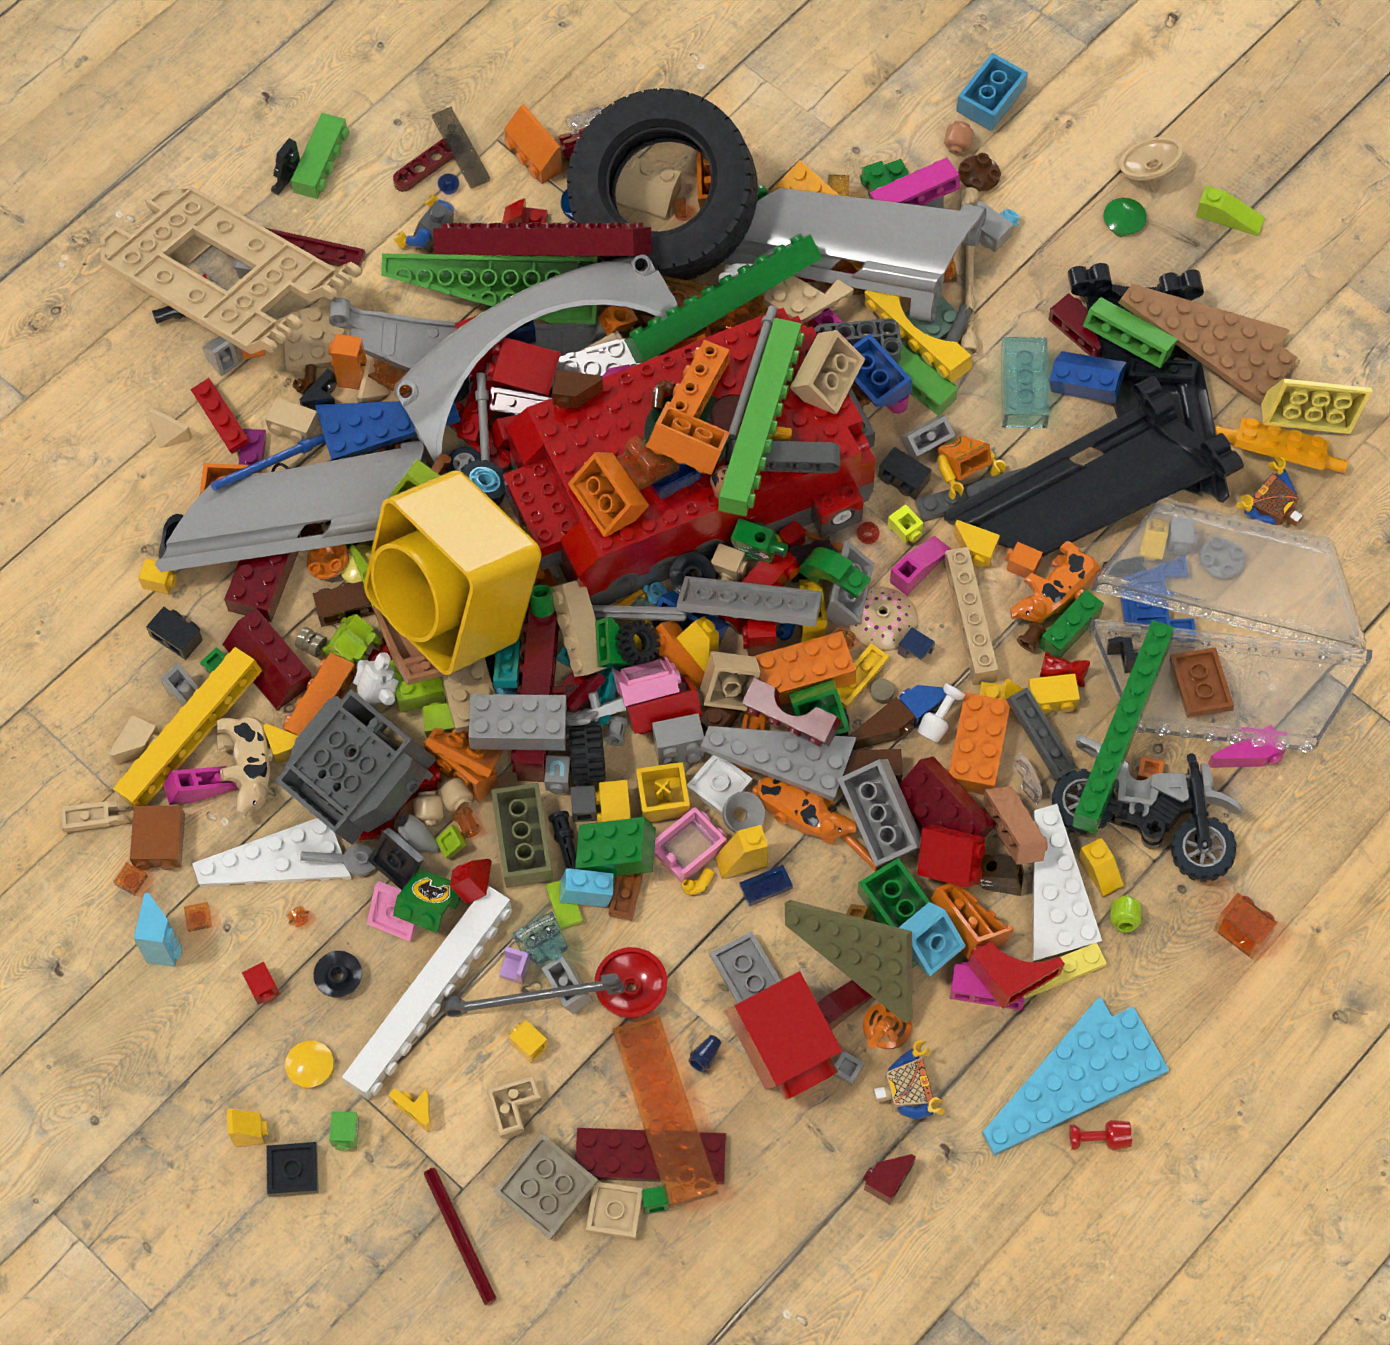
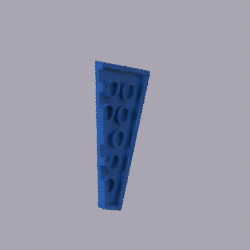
M400 401L315 405L332 461L355 457L417 436L414 430L415 427ZM453 402L446 426L460 422L455 402Z

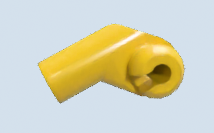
M704 868L698 880L685 879L681 885L684 893L695 895L705 892L715 873L708 868Z

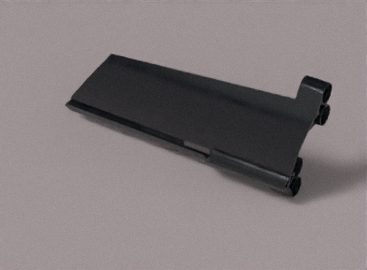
M1150 376L1132 386L1133 393L1139 404L1138 407L944 511V521L956 523L959 520L1000 535L998 545L1014 549L1017 542H1020L1043 552V557L1060 549L1066 541L1073 543L1213 474L1224 479L1243 469L1244 464L1240 455L1235 450H1231L1230 443L1223 433L1203 441L1178 418L1172 399L1167 393L1162 392L1157 378ZM1089 447L1104 453L1085 465L1077 464L1069 459Z

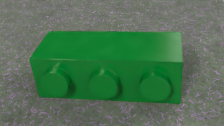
M1085 590L1042 635L1039 648L1045 653L1049 652L1053 657L1061 658L1101 616L1104 603L1088 590Z

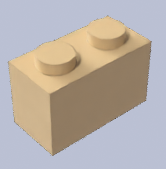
M279 398L275 399L265 418L267 428L272 434L290 437L295 442L305 438L311 439L320 422L317 411Z

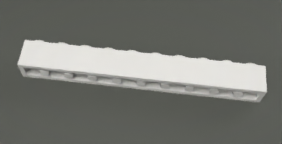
M488 885L486 896L475 900L342 1076L345 1085L367 1100L372 1095L378 1094L383 1086L382 1081L387 1075L390 1076L395 1071L398 1065L396 1062L402 1055L405 1056L412 1047L411 1042L416 1036L419 1037L424 1032L428 1019L431 1016H436L441 1008L440 1003L445 997L451 996L455 989V983L459 978H464L468 973L469 964L473 959L480 957L484 950V944L487 940H492L496 935L498 925L501 921L505 922L512 912L509 898Z

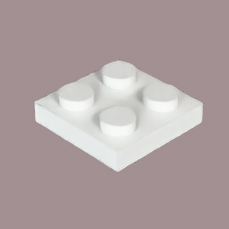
M712 755L687 784V790L722 815V809L726 800L737 792L745 791L753 782V778L731 762Z

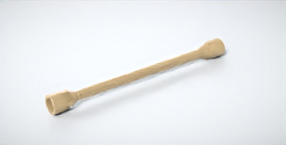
M964 188L961 191V207L963 204L977 206L978 190L975 188ZM965 245V305H967L965 313L969 307L973 309V313L967 322L964 334L961 335V347L971 356H975L978 354V337H976L974 331V246Z

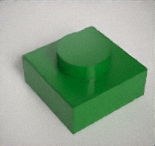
M216 647L200 662V665L210 674L221 664L226 655Z

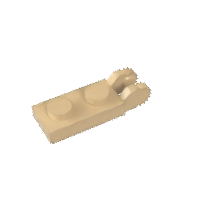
M104 801L62 807V831L71 832L127 824L129 822L128 815L110 816V811H125L128 809V803L125 801L109 803Z

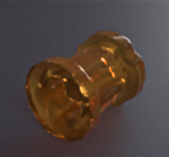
M470 807L460 809L452 816L453 820L458 823L464 839L471 838L481 831V826L476 824L472 816L473 810Z

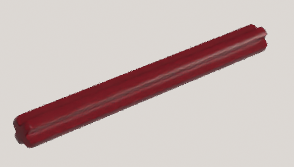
M430 1168L424 1172V1177L483 1303L489 1305L496 1301L495 1293L436 1168Z

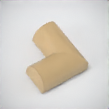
M534 1075L486 1090L500 1138L506 1139L521 1134L524 1128L518 1107L541 1101Z

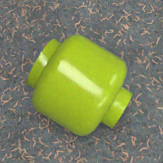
M1126 895L1115 899L1110 905V921L1112 926L1123 933H1129L1138 928L1142 922L1140 902Z

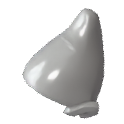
M410 813L406 815L400 814V821L395 825L398 828L397 834L415 850L436 853L438 851V844L426 825Z

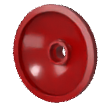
M637 947L618 949L606 956L597 968L594 982L601 981V975L615 973L625 986V991L619 994L609 995L606 990L596 992L602 1006L616 1016L623 1018L645 1016L653 1012L666 995L668 986L666 970L662 962L645 949ZM630 985H634L636 989L634 991H629L627 987Z

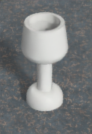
M945 683L943 687L947 695L936 714L931 712L924 714L917 732L936 743L940 741L949 729V724L944 720V717L955 699L961 700L966 695L948 683Z

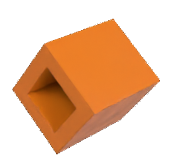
M1017 542L1014 549H1009L1005 561L1008 562L1007 571L1026 578L1030 573L1035 574L1041 563L1043 552Z

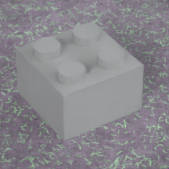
M699 714L652 723L653 743L658 765L685 761L693 763L701 758H705V752L700 750L704 735Z

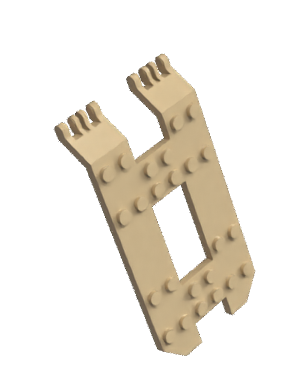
M191 185L181 186L180 190L171 191L169 188H160L145 200L146 206L156 212L152 218L132 234L115 225L100 238V254L103 267L249 354L263 349L273 353L277 349V344L273 340L284 343L287 340L286 338H290L293 335L289 327L299 330L303 326V322L293 314L278 320L265 314L288 292L292 291L309 302L324 296L333 300L337 296V291L334 287L343 291L346 285L348 286L352 283V278L349 274L354 278L362 274L361 268L352 262L337 268L328 265ZM192 235H196L253 269L226 291L168 256Z

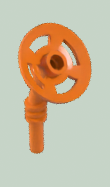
M881 1003L875 1004L867 1011L863 1021V1030L868 1039V1046L870 1048L879 1047L882 1049L900 1047L908 1040L911 1034L912 1021L908 1023L903 1022L892 1012H886V1007ZM875 1011H878L874 1017L873 1025H869L871 1016ZM895 1023H899L897 1030L894 1032ZM902 1023H906V1029L903 1035L900 1038H898L897 1035L900 1033L902 1029ZM889 1036L890 1041H882L881 1039Z

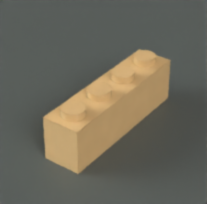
M571 580L551 587L557 622L561 628L564 646L567 649L570 667L574 676L589 675L606 669V667H598L596 618L587 587H579L577 580Z

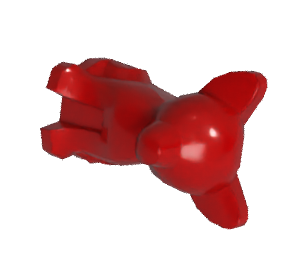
M1046 652L1040 677L1075 674L1077 685L1084 687V678L1087 675L1090 661L1075 660L1070 662L1064 658L1053 657L1049 652Z

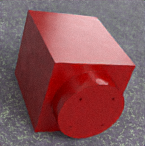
M800 971L725 1010L765 1089L778 1086L783 1097L787 1100L838 1073L830 1057L842 1052Z

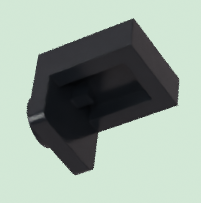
M1118 636L1108 639L1107 655L1121 654L1124 674L1131 673L1138 656V651L1133 649L1132 638Z

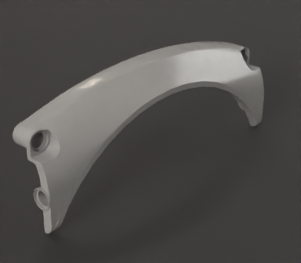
M636 255L602 261L565 272L535 284L479 314L450 334L416 363L395 384L394 394L407 412L419 440L426 447L433 462L435 463L437 457L442 454V439L447 418L464 380L489 349L513 330L544 314L583 305L623 306L644 311L654 316H660V318L667 315L665 311L678 306L676 299L670 292L660 272L655 270L649 257L646 255ZM639 258L644 261V267L640 271L635 268V262ZM402 385L410 386L411 390L408 396L402 397L400 395L399 389Z

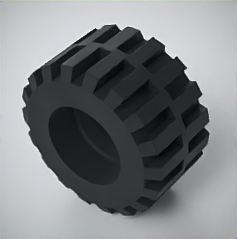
M600 724L571 726L569 729L572 778L575 785L604 782L606 770L602 727Z

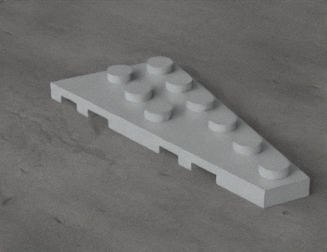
M709 726L700 750L833 801L840 784L838 778L843 776L856 737L834 736L829 747L824 744L818 747L808 741L809 737L803 734L797 737L789 732Z

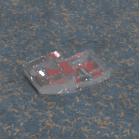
M1020 751L1014 756L1012 767L1023 777L1021 789L1037 805L1042 796L1041 785L1033 766Z

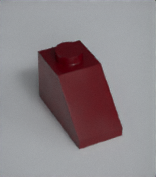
M909 1154L877 1162L874 1169L869 1167L863 1178V1181H865L864 1190L890 1205L915 1164L916 1156Z

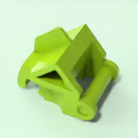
M355 614L348 618H342L340 627L328 644L321 648L320 652L326 657L331 652L355 663L359 660H367L364 653L371 643L376 648H379L382 641L377 634L373 633L375 629Z

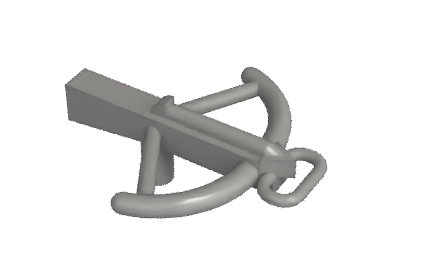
M589 693L588 696L592 708L582 707L575 713H567L566 729L571 726L585 725L594 721L598 722L599 717L625 711L626 707L624 706L623 698L619 697L601 705L598 693Z

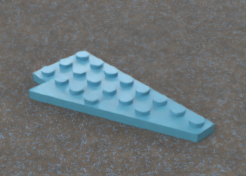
M1097 998L983 1131L982 1135L993 1156L1169 1072L1166 1063L1134 1007L1111 1016L1102 998Z

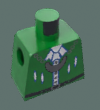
M738 519L731 541L735 549L745 552V558L771 563L774 555L786 556L788 544L779 542L775 531L743 519Z

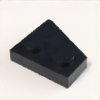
M288 138L276 154V166L273 176L277 178V182L271 187V192L279 195L290 182L300 161L297 143Z

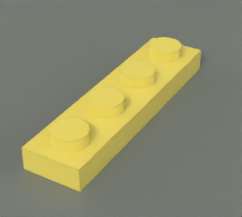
M1097 942L1061 956L1060 958L1065 963L1061 974L1025 995L1024 998L1027 999L1106 967L1107 962Z

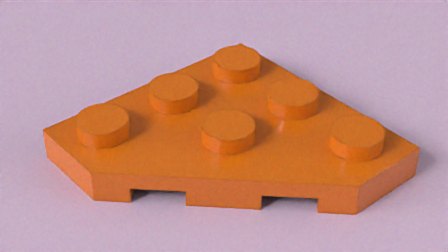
M434 728L425 743V746L429 747L433 752L443 754L451 758L454 763L464 765L472 769L475 774L487 778L504 751L470 749L469 731L456 733L454 729L452 733H445L442 728Z

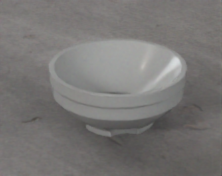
M742 791L731 795L726 800L722 809V816L728 829L736 833L739 830L757 825L762 826L765 819V808L762 801L755 794ZM736 808H742L746 813V817L742 822L737 821L734 817Z

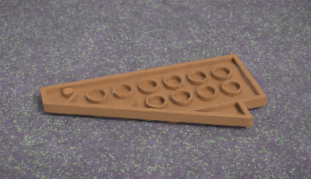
M1131 284L1118 302L1138 318L1177 338V346L1260 406L1267 391L1283 380L1298 358L1280 345L1290 331L1280 326L1135 284Z

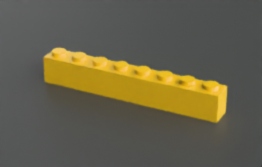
M236 647L224 657L221 664L210 673L202 686L179 709L177 715L170 723L165 725L158 737L148 745V748L139 759L135 760L132 767L117 781L113 789L122 800L132 807L147 806L161 790L171 771L179 769L215 727L217 721L227 713L262 672L253 658Z

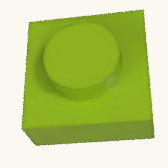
M450 825L435 839L446 859H452L467 845L458 827Z

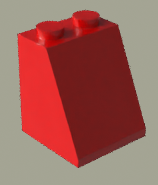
M503 337L492 347L491 353L493 358L486 367V382L512 391L549 396L560 352Z

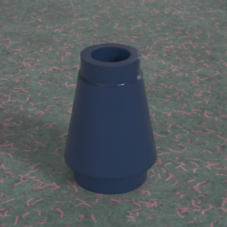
M709 1035L707 1039L690 1053L689 1064L700 1072L710 1069L721 1041L716 1036Z

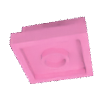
M378 881L374 887L367 925L410 942L414 937L416 925L393 916L396 898L402 890Z

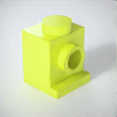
M905 504L888 517L887 527L889 530L892 529L905 544L909 541L914 543L922 536L923 522Z

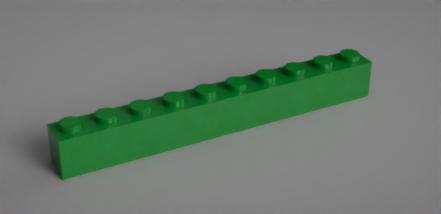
M800 233L789 239L791 243L787 245L783 243L772 249V254L768 256L763 254L754 259L755 264L751 266L746 264L737 269L738 274L734 276L730 274L721 278L719 285L715 287L710 285L701 290L702 295L698 297L693 295L685 299L683 306L679 308L674 306L665 311L666 316L662 318L657 316L649 320L647 327L643 329L638 327L629 332L631 336L624 339L636 364L652 359L822 259L811 234L802 236Z
M1154 620L1151 621L1075 810L1073 827L1093 834L1097 832L1172 643L1173 626Z

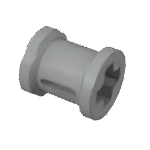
M611 716L609 718L608 733L604 736V741L613 746L624 745L625 728L628 727L629 721L623 717Z

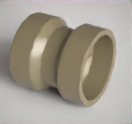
M304 627L296 638L295 647L307 650L310 655L318 657L321 654V648L327 644V637L321 634L316 635L312 629Z

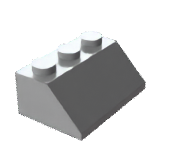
M849 541L844 542L840 555L852 561V565L871 578L874 563ZM833 583L826 608V617L837 626L860 624L869 584L858 599H856Z

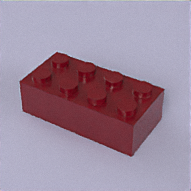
M299 551L239 560L224 598L228 611L245 616L257 608L268 622H272Z
M934 756L920 759L899 784L911 814L924 828L937 825L986 837L997 825Z

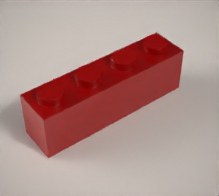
M787 552L785 557L774 555L771 563L759 561L742 582L784 587L790 579H793L798 574L800 564L789 552ZM718 615L720 619L729 623V626L740 635L743 633V626L747 625V618Z

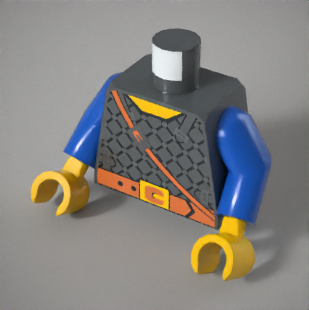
M433 193L430 194L431 198L428 201H424L430 209L418 222L413 236H406L403 231H400L398 237L393 238L399 248L407 245L410 247H422L430 252L434 247L433 228H441L443 223H453L454 206L447 201L439 200Z

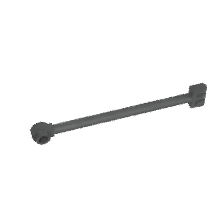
M613 973L601 975V981L467 1002L453 996L449 997L445 1002L444 1013L449 1017H460L467 1013V1011L606 990L609 995L619 994L625 991V986L618 975Z

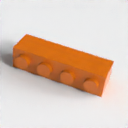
M330 652L327 659L324 658L321 661L318 669L319 672L315 678L312 677L308 682L307 691L304 696L298 698L293 714L285 719L283 724L284 731L299 736L329 699L335 696L342 699L356 676L355 664Z

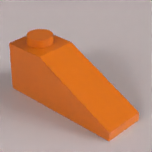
M667 621L659 624L655 628L657 631L654 633L660 637V639H656L657 642H660V647L656 648L659 650L658 654L663 659L666 656L670 663L674 662L676 670L683 676L688 675L693 685L699 689L705 672L677 639L683 632L682 628L676 621Z

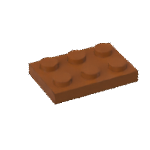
M1216 647L1170 654L1169 660L1187 718L1233 711L1234 704Z

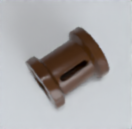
M1032 621L1025 634L1017 638V642L1025 650L1033 652L1036 649L1035 645L1042 638L1046 629L1041 624Z

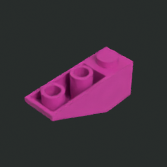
M933 536L906 554L891 569L890 583L908 596L945 558L946 550L952 549L936 536Z

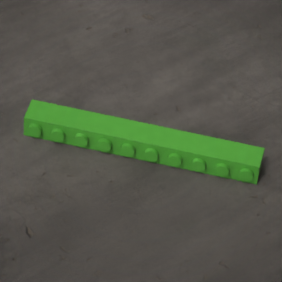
M774 318L720 491L718 511L747 516L748 509L754 507L756 494L753 493L755 489L758 490L760 487L761 476L759 473L765 470L767 462L765 453H770L772 439L770 437L771 434H776L778 421L775 420L776 417H781L783 403L781 401L787 398L789 388L786 384L787 381L791 382L793 378L794 368H792V364H797L799 357L797 348L803 345L804 333H801V323Z

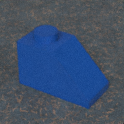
M916 685L912 689L907 688L900 694L899 700L915 715L914 726L918 727L924 714L928 712L935 714L947 694L944 692L943 687Z

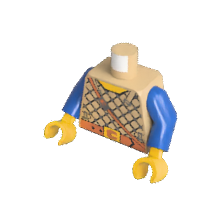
M916 1041L912 1049L901 1055L888 1068V1072L885 1074L886 1086L873 1088L876 1103L890 1100L893 1112H899L901 1115L915 1120L931 1116L934 1112L939 1115L945 1113V1109H937L938 1104L944 1103V1100L938 1097L933 1098L923 1058L919 1059V1055L928 1056L931 1053L930 1049L921 1051L922 1045L926 1044L927 1041Z

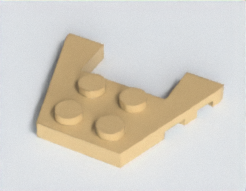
M793 275L767 290L763 305L766 307L775 306L777 309L784 307L789 319L799 316L804 324L822 314L824 309L839 304V301L843 298L851 297L854 289L837 279L824 294Z

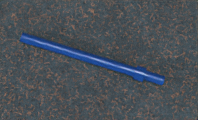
M320 434L311 439L305 438L291 448L211 482V488L213 491H216L299 453L305 454L312 451L313 447L326 442L323 434Z

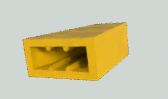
M761 825L737 831L715 856L721 879L767 867L768 844Z

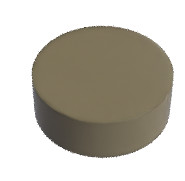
M886 679L874 681L870 691L872 699L878 703L889 702L894 694L893 684Z

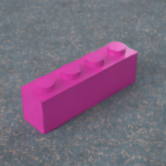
M946 157L903 178L896 179L890 184L870 192V198L872 200L923 206L960 189L959 173Z

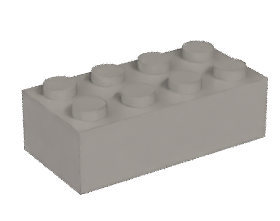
M470 694V749L566 750V695Z
M879 759L838 778L875 867L884 866L897 858L904 857L920 849V832L888 759Z

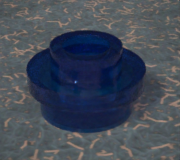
M444 174L438 179V187L445 194H453L459 188V179L454 174Z

